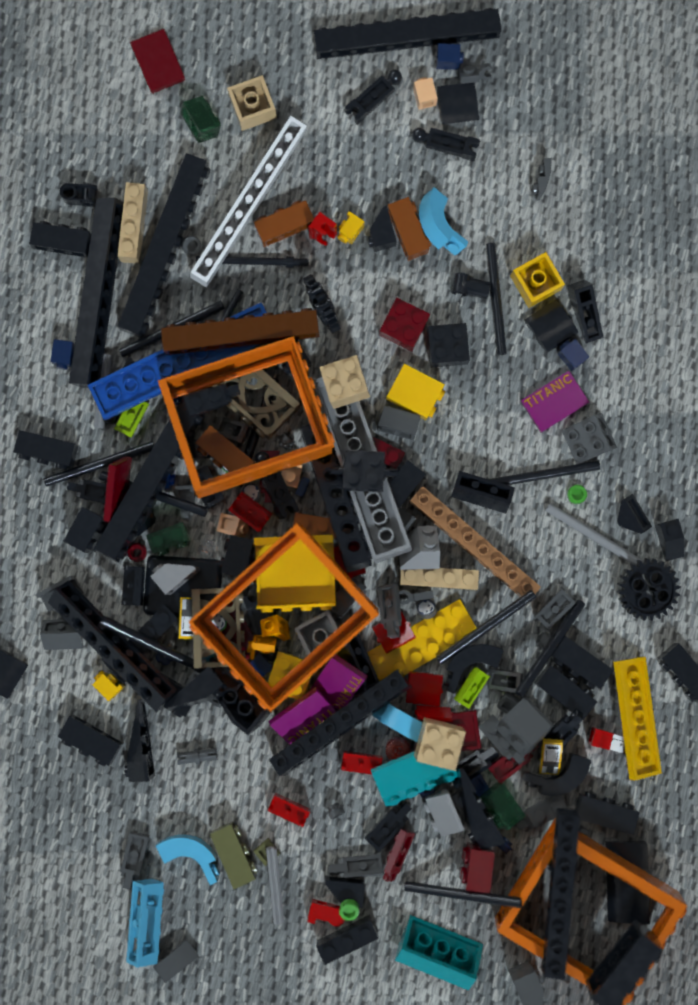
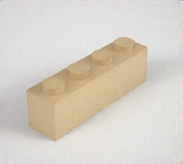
M126 182L117 255L121 262L140 264L148 190L145 184Z
M450 568L400 570L399 585L478 590L479 570Z

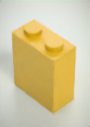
M404 364L386 400L410 413L420 415V418L426 421L428 416L433 417L437 409L434 407L436 401L442 400L446 392L443 390L445 384Z

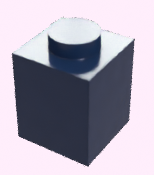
M438 43L436 69L458 70L459 65L463 64L464 52H460L461 44Z
M54 339L50 362L56 365L57 369L67 370L68 367H71L75 343Z
M576 339L571 343L568 340L559 347L561 351L558 355L571 372L590 357Z

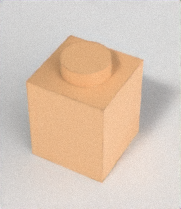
M423 77L415 81L413 91L418 110L436 106L438 98L433 78L427 79Z

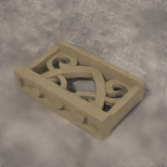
M264 370L241 376L240 379L235 378L212 386L224 385L230 381L239 383L240 395L232 397V402L228 403L227 407L233 413L238 412L245 424L256 428L255 432L262 439L267 438L270 440L286 421L300 409V403ZM253 378L257 379L258 381L256 385H250L247 383V381L251 383V379ZM265 386L267 388L264 395L266 407L247 406L245 387L257 390ZM271 395L276 396L275 401L271 400L274 405H271L268 397ZM238 397L239 404L233 399H236ZM287 406L289 409L279 419L276 412ZM272 413L275 419L274 424L271 427H264L261 424V420L265 418L269 422L268 414ZM250 414L257 415L256 420Z
M224 588L192 589V617L210 602L200 599V595H218ZM241 592L233 599L232 607L225 606L218 614L230 626L225 637L230 641L236 632L237 644L231 643L245 657V650H241V642H245L244 631H240V623H244V611H240L239 603H243V592ZM235 609H236V622L234 621V619H233V618L231 617V615L229 614V613H232ZM193 633L194 668H207L208 666L211 668L229 667L221 662L202 663V658L216 652L213 649L209 650L204 645V639L200 634L196 635Z

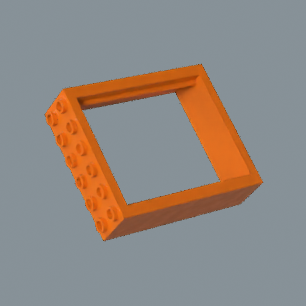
M294 336L158 380L198 499L332 454V448H334L335 443L332 432L327 431L328 421L325 413L321 414L322 405L318 395H314V381L312 377L308 378L309 368L306 360H302V348L299 341L295 342ZM288 361L316 443L201 481L174 398Z
M298 521L188 622L192 632L196 635L200 634L204 639V645L209 650L213 649L218 654L216 656L223 665L227 664L232 669L230 672L237 680L241 679L243 681L246 691L251 695L254 693L259 699L257 701L264 710L268 709L271 712L379 615V609ZM301 539L360 604L361 608L277 684L271 687L214 625L211 619Z
M555 819L508 896L522 898V906L552 859ZM579 832L577 854L665 906V909L651 930L655 933L662 949H664L666 939L674 933L676 923L679 918L684 917L687 911V904L679 891ZM501 906L495 916L497 932L543 959L544 940L513 922L521 908ZM567 954L566 974L586 985V980L594 970ZM644 978L637 982L636 988L643 983ZM634 991L632 994H628L625 997L622 1005H626L627 1003L631 1002L634 996Z

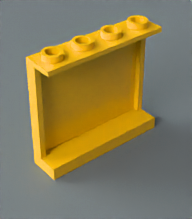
M312 535L334 559L333 535ZM281 537L254 538L256 559ZM301 539L256 578V609H261L263 613L273 612V609L281 608V612L293 611V608H301V611H312V607H320V610H332V606H336L335 577Z

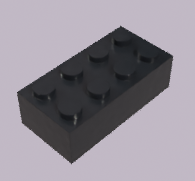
M635 919L586 980L590 998L597 1005H622L625 997L628 994H632L635 990L637 982L648 974L652 963L657 962L662 955L663 949L655 933Z

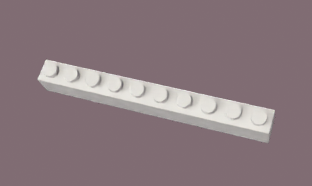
M292 116L289 117L191 270L190 278L207 288L304 136L307 127L305 124Z

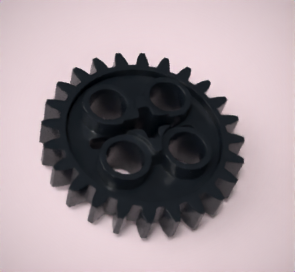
M311 274L304 277L303 281L307 288L306 292L309 296V301L313 309L317 311L318 317H320L324 326H327L332 334L339 331L341 328L337 320L335 307L322 285Z
M644 558V563L637 560V566L630 563L631 570L624 569L626 576L620 575L623 582L617 583V585L622 587V589L617 591V593L623 595L618 598L619 601L624 602L622 607L628 608L627 613L630 615L633 613L635 618L640 616L643 621L647 617L653 621L654 615L656 618L661 619L660 613L667 616L666 609L673 610L671 604L678 603L674 597L680 596L676 590L680 589L681 586L675 584L679 581V578L673 577L676 572L673 570L669 571L671 566H664V562L661 560L657 563V559L652 558L651 562L649 559ZM657 573V580L652 582V575ZM639 579L640 585L634 588V582ZM664 591V597L658 600V593ZM645 597L646 604L640 606V600Z

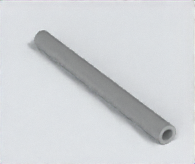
M549 503L545 509L546 512L635 566H637V560L644 563V560L552 503Z

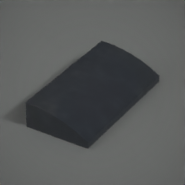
M605 841L607 849L648 873V845L645 841ZM606 871L608 922L632 924L636 919L642 924H650L649 896Z

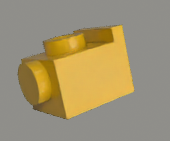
M349 211L347 213V221L343 220L338 228L340 231L337 238L345 244L348 242L352 245L364 228L365 221Z
M103 670L94 677L96 681L92 684L108 701H111L125 687L123 683L120 685L117 683L119 680L115 675L105 673Z

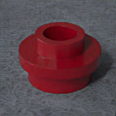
M134 543L128 548L127 554L133 562H141L147 556V549L143 544ZM136 549L141 551L139 556L134 555Z

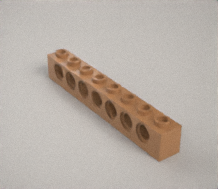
M422 486L409 501L411 505L519 597L530 590L536 594L541 588L540 585L425 487Z

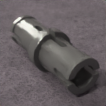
M197 748L194 751L177 752V758L185 757V759L177 760L178 765L194 762L200 764L202 761L218 760L217 755H209L217 753V748L204 750Z

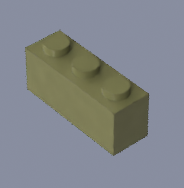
M232 821L211 831V839L233 889L256 880L258 869L255 862H251L248 857L250 850L247 844H243L240 836H242L239 825H234Z

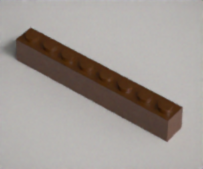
M312 308L301 309V312L286 310L282 314L276 315L274 313H264L259 317L246 315L242 319L228 317L224 318V321L217 322L211 319L197 324V322H187L184 326L169 324L166 325V328H161L163 351L166 355L274 343L294 336L295 340L320 337L317 311L312 310Z

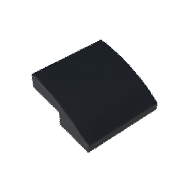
M475 83L437 86L442 125L479 120Z
M556 299L524 319L525 324L533 332L536 340L547 353L578 333L576 326Z
M0 648V695L8 699L28 664Z

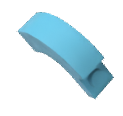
M432 188L423 196L419 206L421 226L428 239L437 249L445 247L452 254L457 255L467 247L468 241L454 231L446 221L444 208L448 198L436 188Z
M391 703L372 715L386 726L418 742L423 722L417 720V718L400 710Z
M180 834L170 836L156 844L164 864L177 857H191L200 864L210 885L218 881V875H220L219 868L216 863L212 864L216 860L217 854L204 840L192 835Z

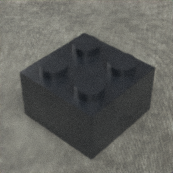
M466 323L428 326L427 339L430 368L468 365L470 356Z
M82 507L63 542L84 553L92 554L93 551L96 552L94 548L109 522L104 521L103 516Z
M230 535V539L226 538L224 545L226 555L225 558H221L219 569H222L221 573L238 577L251 565L255 549L254 540Z

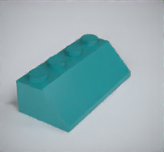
M415 751L371 769L386 807L397 805L404 799L414 798L423 791L433 790L442 783L453 781L458 777L457 771L417 762L414 757Z
M410 915L398 945L395 961L469 991L477 980L483 944Z

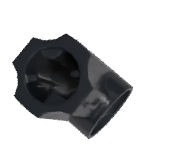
M455 273L451 293L454 295L456 293L462 294L463 297L469 295L487 299L491 282L471 278L468 274Z

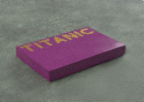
M567 371L520 401L540 433L589 403L570 371Z
M335 654L309 691L316 687L337 710H340L349 703L367 675Z
M315 687L268 722L290 745L338 710Z

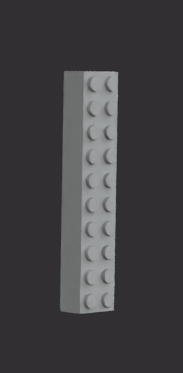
M320 377L313 380L316 396L318 395L321 401L322 413H325L328 421V431L332 432L334 437V448L341 467H343L346 451L378 452L360 401L333 409L323 378ZM387 476L383 484V492L350 491L375 563L413 551Z

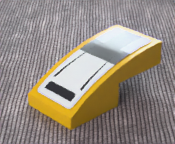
M180 597L179 639H193V632L189 628L190 623L188 622L192 618V598Z
M543 739L539 774L559 775L563 740Z

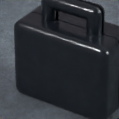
M149 556L146 565L144 613L154 615L162 606L168 605L176 615L180 616V597L192 598V589L221 588L222 569H219L220 560ZM161 563L162 565L196 566L200 569L198 573L171 595H165L150 577L154 574L152 570ZM217 594L200 595V599L211 601Z

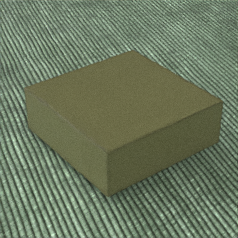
M269 837L253 850L265 866L268 865L266 848L275 846ZM277 849V856H278V855L281 854V852Z

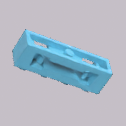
M156 879L136 880L132 884L126 962L135 967L154 965L158 962L164 882ZM138 891L141 892L140 905L137 904ZM134 938L137 939V941H136L137 949H136V950H134Z

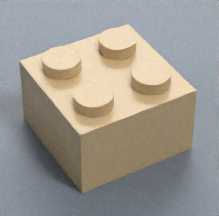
M263 75L227 88L242 131L277 119L276 109Z
M357 355L319 367L333 409L370 398Z
M424 717L414 753L416 761L456 771L466 733L463 727Z

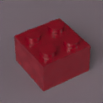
M396 297L379 330V336L413 352L431 314Z
M467 842L466 847H463L462 859H464V867H460L459 879H461V883L467 891L490 893L495 855L492 847L480 849L477 844L473 845L472 842Z

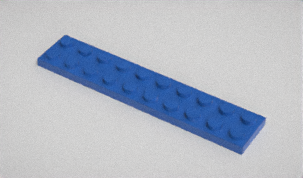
M261 302L231 317L235 319H242L246 315L259 317L267 312ZM265 344L166 355L162 349L89 384L88 387L103 419L107 420L162 394L158 380L256 349Z

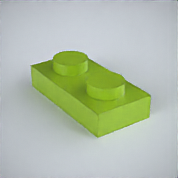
M143 402L122 412L114 429L132 438L149 404Z
M474 667L462 687L458 690L454 700L469 709L490 676Z

